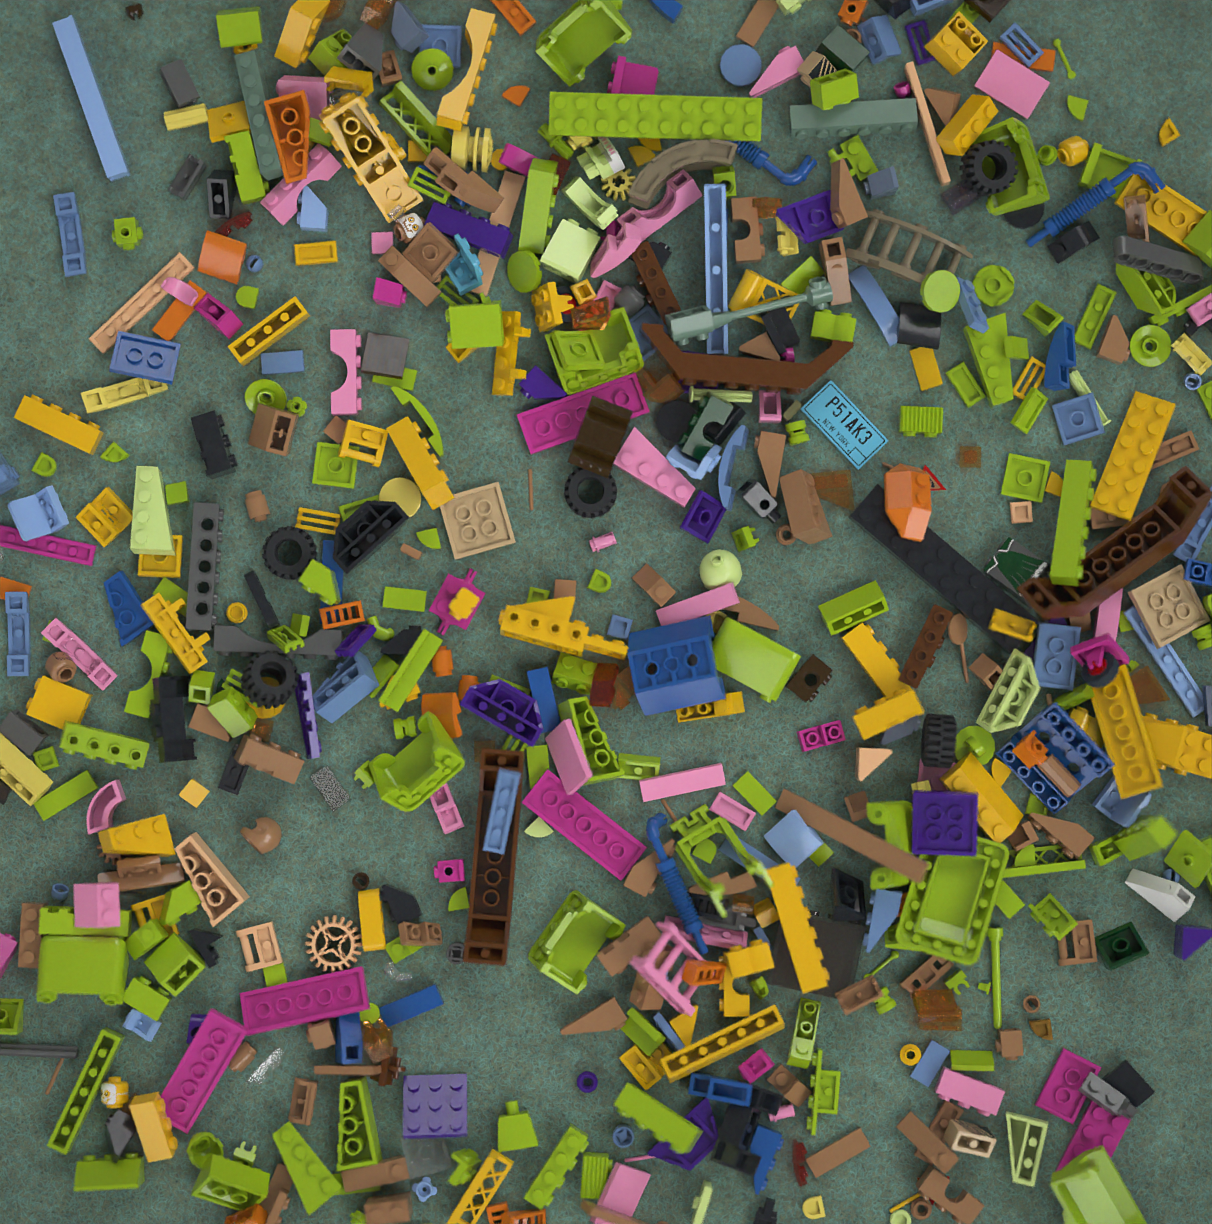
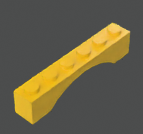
M471 8L465 26V38L472 55L471 65L461 83L443 96L437 113L438 126L461 132L463 124H468L470 112L467 111L469 106L473 107L476 94H473L475 88L478 89L480 86L481 76H479V73L485 70L487 59L484 57L486 53L489 54L491 51L492 41H490L491 35H496L498 24L495 23V14Z

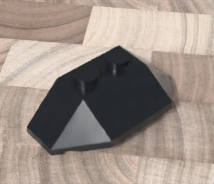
M366 501L336 528L334 561L346 574L350 573L367 561L398 533L410 517L396 502Z

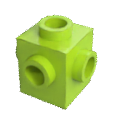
M135 217L114 219L115 230H112L113 242H116L123 250L136 249L135 246H141L140 239H143L142 227H139L138 220Z

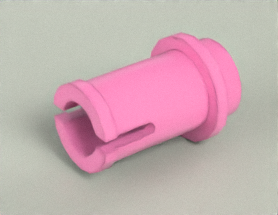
M612 531L597 538L593 536L589 540L592 552L597 551V553L603 548L617 544Z
M792 1103L780 1106L777 1116L768 1114L770 1122L774 1121L775 1123L779 1119L795 1116Z

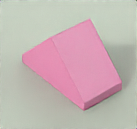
M759 390V423H780V392L767 393L766 390Z

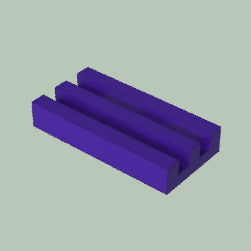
M925 20L905 26L917 66L936 61L932 54L931 57L927 56L918 26L922 25L928 43L931 37ZM912 28H914V31H915V34H916V37H917V40H918V43H919V46H920V49H921V52H922V55H923V58H924V59H922V60L920 59V56H919V53H918V50H917V47H916V44H915V41H914V38H913V35H912V32H911V29H912Z
M358 624L335 649L337 656L341 657L343 655L347 657L349 655V657H353L377 631L375 626L372 624Z

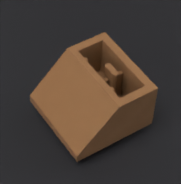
M258 403L248 444L267 452L288 456L300 414Z

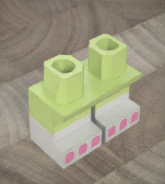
M598 137L600 143L592 148L588 145L583 146L586 152L576 157L590 180L598 175L604 180L626 168L608 137Z

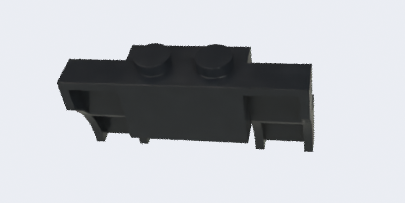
M190 675L152 678L154 699L150 700L149 712L152 716L151 735L154 742H158L159 763L197 760V756L194 755L193 743L196 742V739H186L183 697H189L188 679H190Z
M740 1079L738 1080V1081H741V1082H744V1083L751 1084V1083H749V1082H746V1081H743V1080H740ZM751 1084L753 1087L750 1106L733 1103L727 1106L726 1116L723 1124L719 1127L718 1138L710 1161L755 1177L761 1156L748 1152L749 1145L761 1112L777 1116L783 1096Z

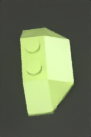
M1014 648L976 721L978 725L988 732L993 733L1021 726L1040 690L1031 658Z

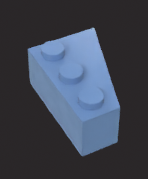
M360 651L353 657L348 656L343 664L339 662L336 666L338 670L331 679L327 677L312 696L316 713L330 723L335 722L379 686L369 659Z

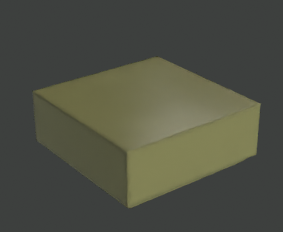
M796 400L781 417L788 422L799 411L802 404Z

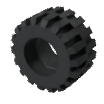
M989 140L970 146L971 149L966 151V156L961 158V162H963V165L959 166V170H963V174L960 175L961 179H965L964 185L966 187L971 186L970 191L977 192L978 195L1003 192L1011 186L1009 183H1014L1016 178L1013 176L1018 174V170L1015 169V166L1018 165V160L1014 161L1016 155L1014 152L1011 153V147L1009 145L1004 146L1002 141ZM985 156L990 157L995 163L996 172L992 179H988L982 171V162Z
M580 467L576 468L568 476L565 482L564 495L569 508L575 514L583 518L594 519L608 513L612 506H614L617 497V486L611 473L606 478ZM588 479L598 481L603 487L602 498L594 504L583 502L578 495L580 484Z
M292 526L280 527L278 530L271 532L262 548L264 550L262 557L265 560V566L268 567L272 574L286 580L301 578L311 560H316L318 553L316 552L317 547L313 538L302 529ZM286 541H295L302 549L301 559L292 566L284 565L278 558V549Z
M267 650L263 654L261 652L250 660L241 676V688L245 689L243 694L245 697H250L249 701L252 704L256 702L258 703L257 707L260 708L264 705L265 709H270L271 706L278 708L280 704H285L297 687L299 675L295 674L297 667L292 666L293 661L291 659H286L287 655H278V651L270 653V650ZM260 673H270L275 676L279 686L272 687L265 684L260 677Z
M930 713L926 715L921 737V761L923 766L950 768L953 764L957 735L956 720L953 715Z

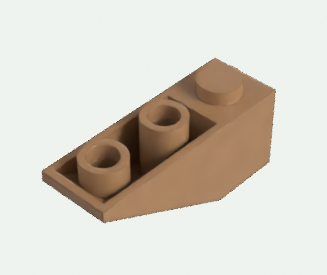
M838 237L822 240L818 246L826 281L830 283L833 292V301L830 302V305L851 303L843 239Z
M1031 813L1028 816L1032 827L1037 831L1041 829L1046 834V839L1054 845L1057 843L1063 848L1061 850L1062 853L1070 859L1073 857L1076 860L1095 839L1079 824L1036 813Z
M670 839L662 845L666 855L670 857L676 849L674 839ZM655 850L633 865L623 883V886L644 897L648 893L652 895L657 885L654 880L657 875L661 874L656 867L660 860Z

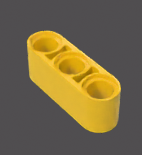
M380 888L358 891L364 952L386 949L382 900L380 901L379 898Z

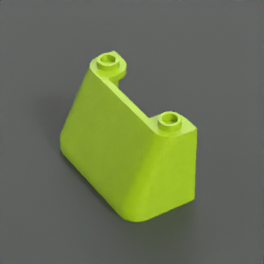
M578 0L541 32L537 38L535 52L570 87L584 79L586 67L612 44H625L632 37V29L611 0Z
M1011 117L984 129L972 145L989 140L1002 141L1004 146L1009 145L1011 147V153H1015L1014 161L1018 160V165L1015 166L1018 174L1013 176L1016 178L1014 183H1009L1011 186L1003 192L990 194L987 197L985 204L988 212L997 216L1048 201L1050 199L1049 192L1026 125ZM985 156L982 162V170L988 179L994 177L996 167L994 161L990 157Z
M624 307L611 310L606 316L607 323L588 329L592 330L604 359L605 365L602 369L564 371L552 340L554 332L564 331L554 330L544 335L563 389L567 394L579 393L635 373L643 368L644 362Z
M725 617L712 641L717 671L754 689L761 694L759 698L768 703H771L772 700L777 701L801 658L795 652L728 617Z
M429 711L420 717L417 722L418 728L422 733L395 757L382 753L368 763L380 799L404 812H410L418 808L465 765L463 755L439 719Z
M906 800L872 801L867 803L869 820L874 824H885L886 841L912 854V803ZM886 866L875 869L871 874V889L910 885L912 882L911 879Z
M574 890L567 896L529 951L528 959L539 971L578 995L587 985L585 969L606 939L614 940L619 938L623 934L626 924L584 894Z
M53 935L42 937L39 951L37 1002L51 1003L57 999L58 993L100 995V999L107 1005L123 1004L129 968V956L125 941L114 937Z

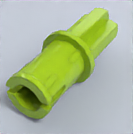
M547 122L538 129L537 133L549 143V147L554 148L565 160L573 155V149L562 139V136H549V125Z

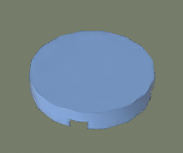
M734 45L727 49L721 57V74L726 82L733 86L744 87L756 81L761 72L762 63L760 56L755 49L748 45Z

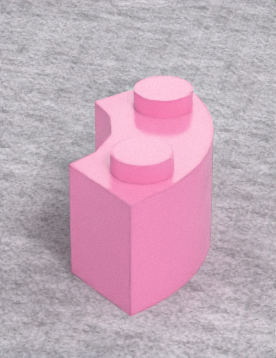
M120 780L108 783L93 797L87 812V830L89 834L113 827L112 818L114 810L121 802L127 800Z

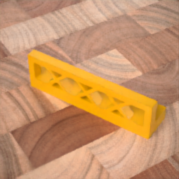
M492 1148L446 1224H476L514 1161ZM497 1159L507 1165L504 1170L495 1172L494 1163ZM493 1177L494 1187L484 1188V1179ZM482 1194L484 1203L474 1205L472 1199L474 1195ZM472 1210L473 1220L471 1223L460 1218L463 1212Z

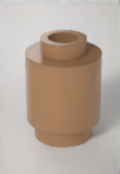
M258 490L245 494L246 500L244 501L250 520H255V523L267 520V515H270V511L262 491Z
M249 1042L241 1043L229 1062L228 1067L234 1072L237 1070L242 1072L256 1058L255 1055L258 1051L254 1047L252 1048Z

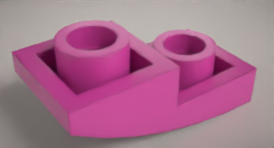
M506 143L499 163L528 178L533 158L537 157L512 144Z
M840 720L797 732L802 752L846 740Z

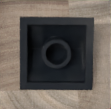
M833 868L830 881L833 921L865 920L866 909L863 881Z

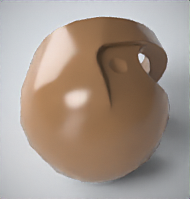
M268 817L255 819L257 826L252 830L242 827L239 831L246 841L261 855L276 848L282 837L279 824Z

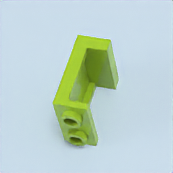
M1094 143L1090 148L1077 185L1092 189V186L1095 187V184L1099 185V181L1105 177L1110 181L1127 169L1129 164L1142 162V160H1133L1103 149V145ZM1129 177L1114 187L1116 193L1110 197L1117 199Z
M501 300L484 304L455 305V303H451L449 309H446V322H450L451 329L447 331L448 343H452V349L503 346L504 330Z

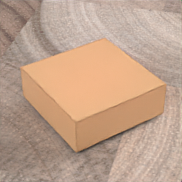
M1031 501L1010 503L1011 524L1033 522Z

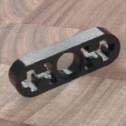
M252 570L244 574L268 627L273 629L279 626L280 622L271 603L268 602L265 596L266 593L255 571Z

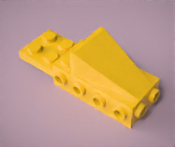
M354 92L352 94L346 93L339 98L340 102L335 105L330 104L321 110L322 113L319 117L322 121L319 125L325 134L328 132L331 134L333 139L330 142L336 151L341 150L344 154L342 160L348 169L352 167L355 171L354 179L359 186H365L387 222L390 223L422 202L423 198L418 191L407 186L410 178L399 161L402 158L396 148L392 150L388 143L391 140L385 131L380 132L377 127L380 123L373 113L369 114L366 110L368 104L363 96L358 97Z
M573 596L512 606L507 605L506 610L501 609L498 620L499 625H501L500 635L578 657H582L583 650H588L625 660L628 649L627 646H624L625 643L613 639L612 642L605 641L603 636L597 634L588 636L589 627H586L584 622L574 620L573 623L570 622L575 604V597Z
M1145 713V716L1142 715L1158 769L1166 770V767L1173 768L1174 773L1186 776L1187 773H1192L1212 779V735L1198 731V726L1186 724V726L1178 725L1179 721L1168 718L1165 721L1157 720L1158 716L1151 713Z

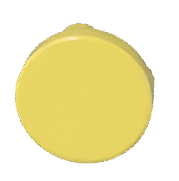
M399 477L389 480L384 484L379 494V501L396 502L409 517L415 515L421 505L422 499L419 488L407 478Z

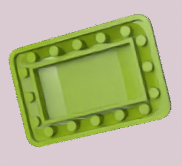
M977 837V856L919 855V859L930 865L921 883H916L913 880L911 882L896 930V940L900 945L963 965H973L977 962L1009 859V850L1005 845L981 837Z

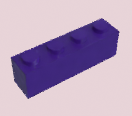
M433 202L424 225L431 222L446 237L455 240L454 235L459 234L461 239L465 238L469 246L499 258H505L514 237L509 231L510 228L502 224L492 225L490 220L481 216L478 219L471 216L472 213L464 209L454 210L452 209L453 206L448 203L444 205Z

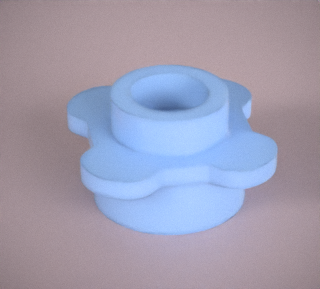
M427 1176L412 1186V1190L416 1192L421 1202H425L427 1198L437 1193V1188L431 1184V1179Z

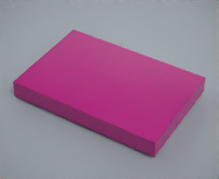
M1062 1048L1034 1105L1074 1124L1087 1098L1078 1089L1088 1073L1092 1072L1098 1076L1101 1067Z

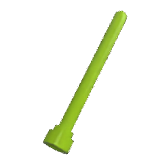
M988 927L986 936L991 941L993 1026L996 1029H1000L1002 1027L999 941L1002 940L1001 937L1004 934L1003 927Z

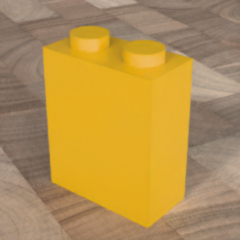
M42 675V678H38L35 683L34 689L36 692L34 697H30L27 702L26 709L28 711L26 715L63 730L65 721L81 724L93 695L66 683L55 681L49 676Z

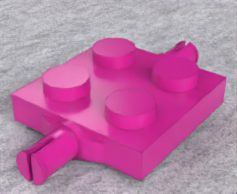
M470 568L465 579L456 578L448 573L429 609L430 612L438 615L442 620L437 630L438 633L441 632L442 635H445L449 625H457L464 630L468 628L486 594L472 584L478 572L474 571L470 578L473 571ZM460 588H466L479 597V602L475 608H471L472 612L467 619L461 618L459 621L449 614L450 609L448 605L453 598H456L455 595Z

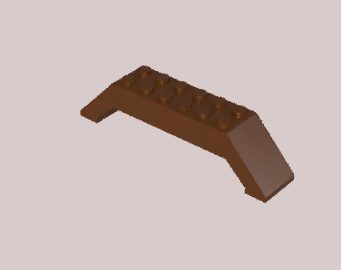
M642 323L640 326L642 336L678 381H682V385L695 386L696 382L703 383V387L716 388L717 384L724 385V389L736 390L738 386H743L746 391H757L759 388H765L767 393H778L781 390H787L789 395H799L847 354L854 345V342L832 340L828 343L827 349L809 364L682 352L663 331V325Z
M1184 466L1169 477V482L1153 505L1086 553L1085 559L1081 560L1083 578L1079 579L1078 586L1052 584L1050 577L1035 578L1033 576L1016 588L1017 591L1043 619L1085 616L1181 546L1210 502L1212 490L1187 466Z
M481 748L479 796L463 963L506 966L522 801L524 751ZM500 768L521 773L504 854L483 850Z

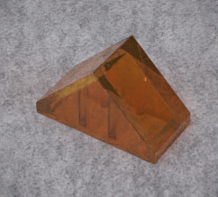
M607 296L571 309L572 327L576 330H604L611 317L609 297Z

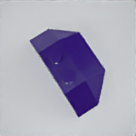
M501 679L470 686L460 703L461 706L531 747L535 745L544 729L537 700Z

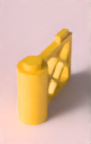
M746 269L727 307L730 309L729 312H733L776 299L780 300L788 295L795 296L799 294L752 270ZM768 284L775 288L777 296L765 300L763 291ZM762 295L763 301L758 302ZM799 303L786 308L787 311L790 310L788 314L790 319H792ZM756 315L747 316L765 325L761 317Z

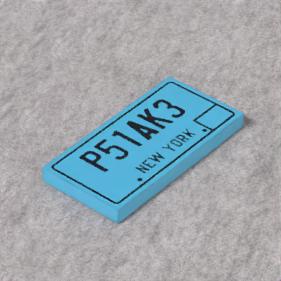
M831 380L800 409L857 470L889 441Z

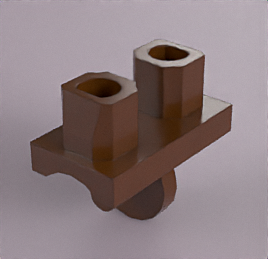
M389 1046L374 1049V1060L382 1061L381 1073L370 1075V1079L378 1082L379 1086L392 1085L393 1079H398L399 1072L406 1071V1067L400 1065L401 1058L397 1057L398 1047Z

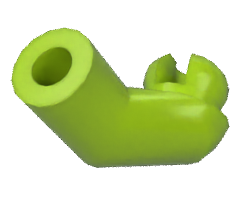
M377 616L367 619L368 624L374 625L377 630L373 637L382 641H389L394 638V630L381 627Z

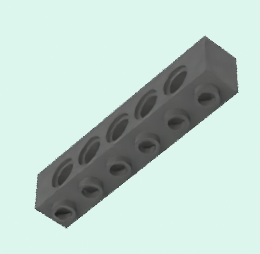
M194 502L185 629L212 631V626L215 627L217 624V614H213V606H218V593H214L215 584L219 585L220 572H216V563L220 564L221 551H217L218 542L222 543L223 532L219 530V521L223 522L224 509H220V504ZM206 519H211L214 522V527L209 531L202 528V523ZM204 540L212 542V549L208 552L201 550V543ZM203 561H208L211 564V569L207 573H203L199 569V565ZM201 582H207L210 586L206 594H201L198 591V585ZM200 603H206L208 606V612L204 615H199L196 611Z

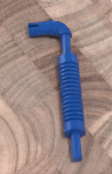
M728 141L738 144L736 153H739V156H742L743 159L746 158V161L749 160V163H752V166L758 170L764 167L781 180L780 183L786 186H794L802 181H806L807 175L817 165L815 159L807 165L812 158L807 155L797 169L785 174L767 160L770 155L764 150L761 151V148H758L757 145L755 146V143Z
M1133 162L1128 165L1127 169L1110 181L1105 177L1099 181V185L1095 184V187L1092 186V189H1088L1089 192L1085 191L1082 197L1078 196L1079 199L1076 198L1075 201H1072V204L1069 203V206L1066 205L1065 208H1062V211L1059 210V213L1056 212L1055 215H1052V218L1049 217L1043 221L1045 227L1027 239L1026 242L1032 247L1048 234H1051L1052 237L1060 233V230L1063 231L1064 228H1067V225L1070 226V223L1073 224L1074 221H1077V218L1080 219V216L1083 217L1084 214H1087V211L1090 212V208L1094 209V206L1097 207L1100 201L1104 202V199L1106 200L1107 197L1115 194L1114 187L1133 174H1139L1141 179H1145L1154 194L1159 192L1155 183L1158 184L1161 190L1166 185L1161 181L1154 167L1144 162Z
M658 813L654 817H650L646 825L648 841L651 840L660 860L656 867L661 873L660 876H663L662 880H665L663 883L666 884L665 887H668L667 891H670L668 894L671 895V901L674 902L673 906H676V912L679 913L678 917H681L680 921H682L681 924H684L683 928L686 935L692 933L699 952L703 955L709 952L700 933V929L704 926L701 919H698L699 915H696L697 911H695L696 908H693L694 904H691L693 901L690 900L689 893H686L688 890L685 889L686 886L682 882L683 878H680L681 874L677 871L678 867H675L676 862L674 858L667 857L661 844L659 828L666 825L667 818L663 820L666 815Z

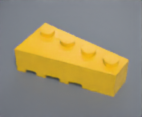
M407 416L387 427L386 430L432 510L454 499L446 483L449 481L443 469L439 471L437 465L440 463L435 454H429L428 449L431 447L426 438L423 437L421 439L419 433L422 431L417 422L414 421L412 423Z

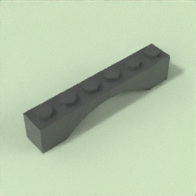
M215 625L214 651H219L221 656H232V652H240V656L253 657V653L261 652L263 654L265 651L270 650V653L278 651V654L287 655L286 658H295V654H303V659H316V655H325L324 659L337 660L335 649L343 642L342 630L320 629L312 636L304 639V647L301 648L296 645V650L293 651L289 648V652L285 653L275 644L256 640L237 626Z

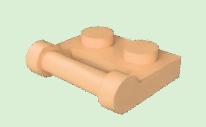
M273 921L236 931L237 937L240 938L246 961V972L283 963ZM252 933L260 960L257 963L254 962L248 935Z

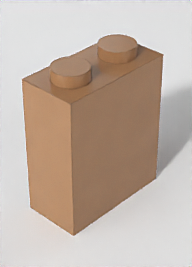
M410 1191L368 1197L364 1205L366 1224L410 1221L413 1214Z

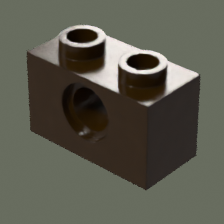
M812 654L785 687L804 703L808 700L812 702L819 693L817 691L818 687L821 684L825 686L832 678V675H830L832 669ZM807 674H813L816 677V683L813 686H808L805 683V676Z

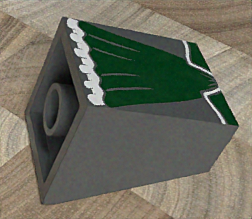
M1010 537L1000 543L997 553L993 558L991 557L986 561L985 568L983 569L988 577L1029 609H1032V606L1020 595L1016 588L1033 576L1035 578L1050 577L1051 567L1047 562Z

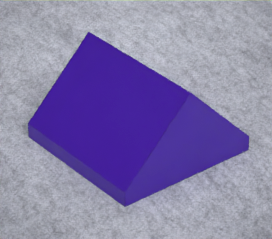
M700 490L679 529L709 544L726 509L721 502Z
M1176 924L1174 955L1185 961L1212 937V929L1205 926Z

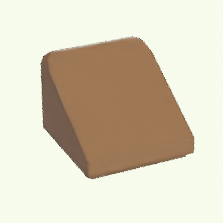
M555 579L554 599L569 596L575 597L576 581Z

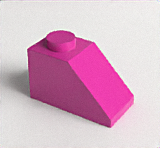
M376 277L373 293L375 303L401 308V304L406 303L407 291H404V286Z
M209 293L194 307L203 318L228 339L243 325L228 307Z

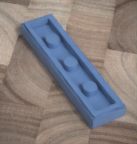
M499 769L483 850L500 854L505 852L520 772Z

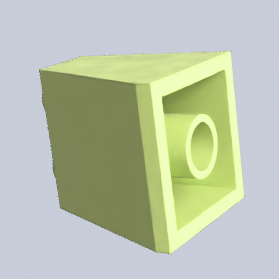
M568 218L567 221L562 219L540 259V264L542 268L576 284L581 281L600 242V237L597 236V231L591 228L585 230L579 227L580 224Z

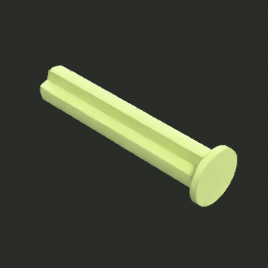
M1075 370L1069 374V381L1078 396L1091 393L1079 371ZM1096 401L1102 424L1105 426L1111 422V419H1107Z
M690 386L689 389L690 403L693 400H700L703 395L706 396L708 391L728 402H752L753 399L751 391L694 389L693 386Z

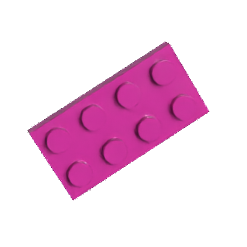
M1091 1100L1055 1172L1061 1170L1082 1152L1101 1145L1104 1146L1111 1159L1131 1119L1128 1120L1123 1115L1120 1117L1111 1115Z

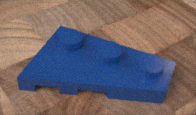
M119 571L104 582L108 601L115 616L114 623L116 628H118L121 638L119 641L121 647H123L154 626V624L140 606L144 602L124 571Z

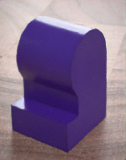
M191 1014L186 1041L188 1045L193 1041L207 1015Z

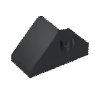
M197 928L190 930L189 933L207 966L211 968L219 963L217 959L220 958L219 953L215 947L211 948L209 944L223 937V935Z

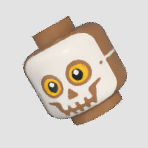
M415 213L400 217L396 220L393 228L395 236L399 241L409 244L423 229L425 221Z

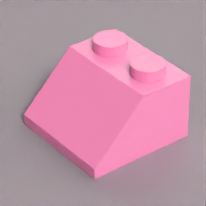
M118 882L73 884L75 927L100 928L120 926Z

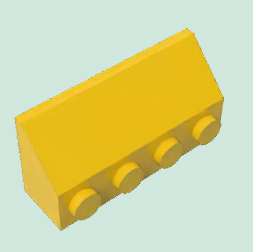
M971 752L966 754L938 779L948 791L978 792L977 826L991 841L1003 842L1014 832L1024 816Z

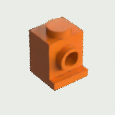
M844 0L838 13V17L841 18L840 22L848 26H852V24L858 26L868 5V0ZM850 6H855L856 10L854 12L848 11Z
M1034 730L1023 737L1012 749L1013 753L1029 769L1035 764L1040 766L1048 758L1045 754L1049 751L1035 736L1036 732Z

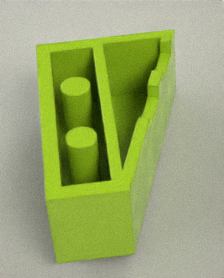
M244 131L224 136L225 142L228 143L229 157L233 163L241 202L246 205L261 201L270 192L268 180L264 181L263 175L260 173L251 133Z

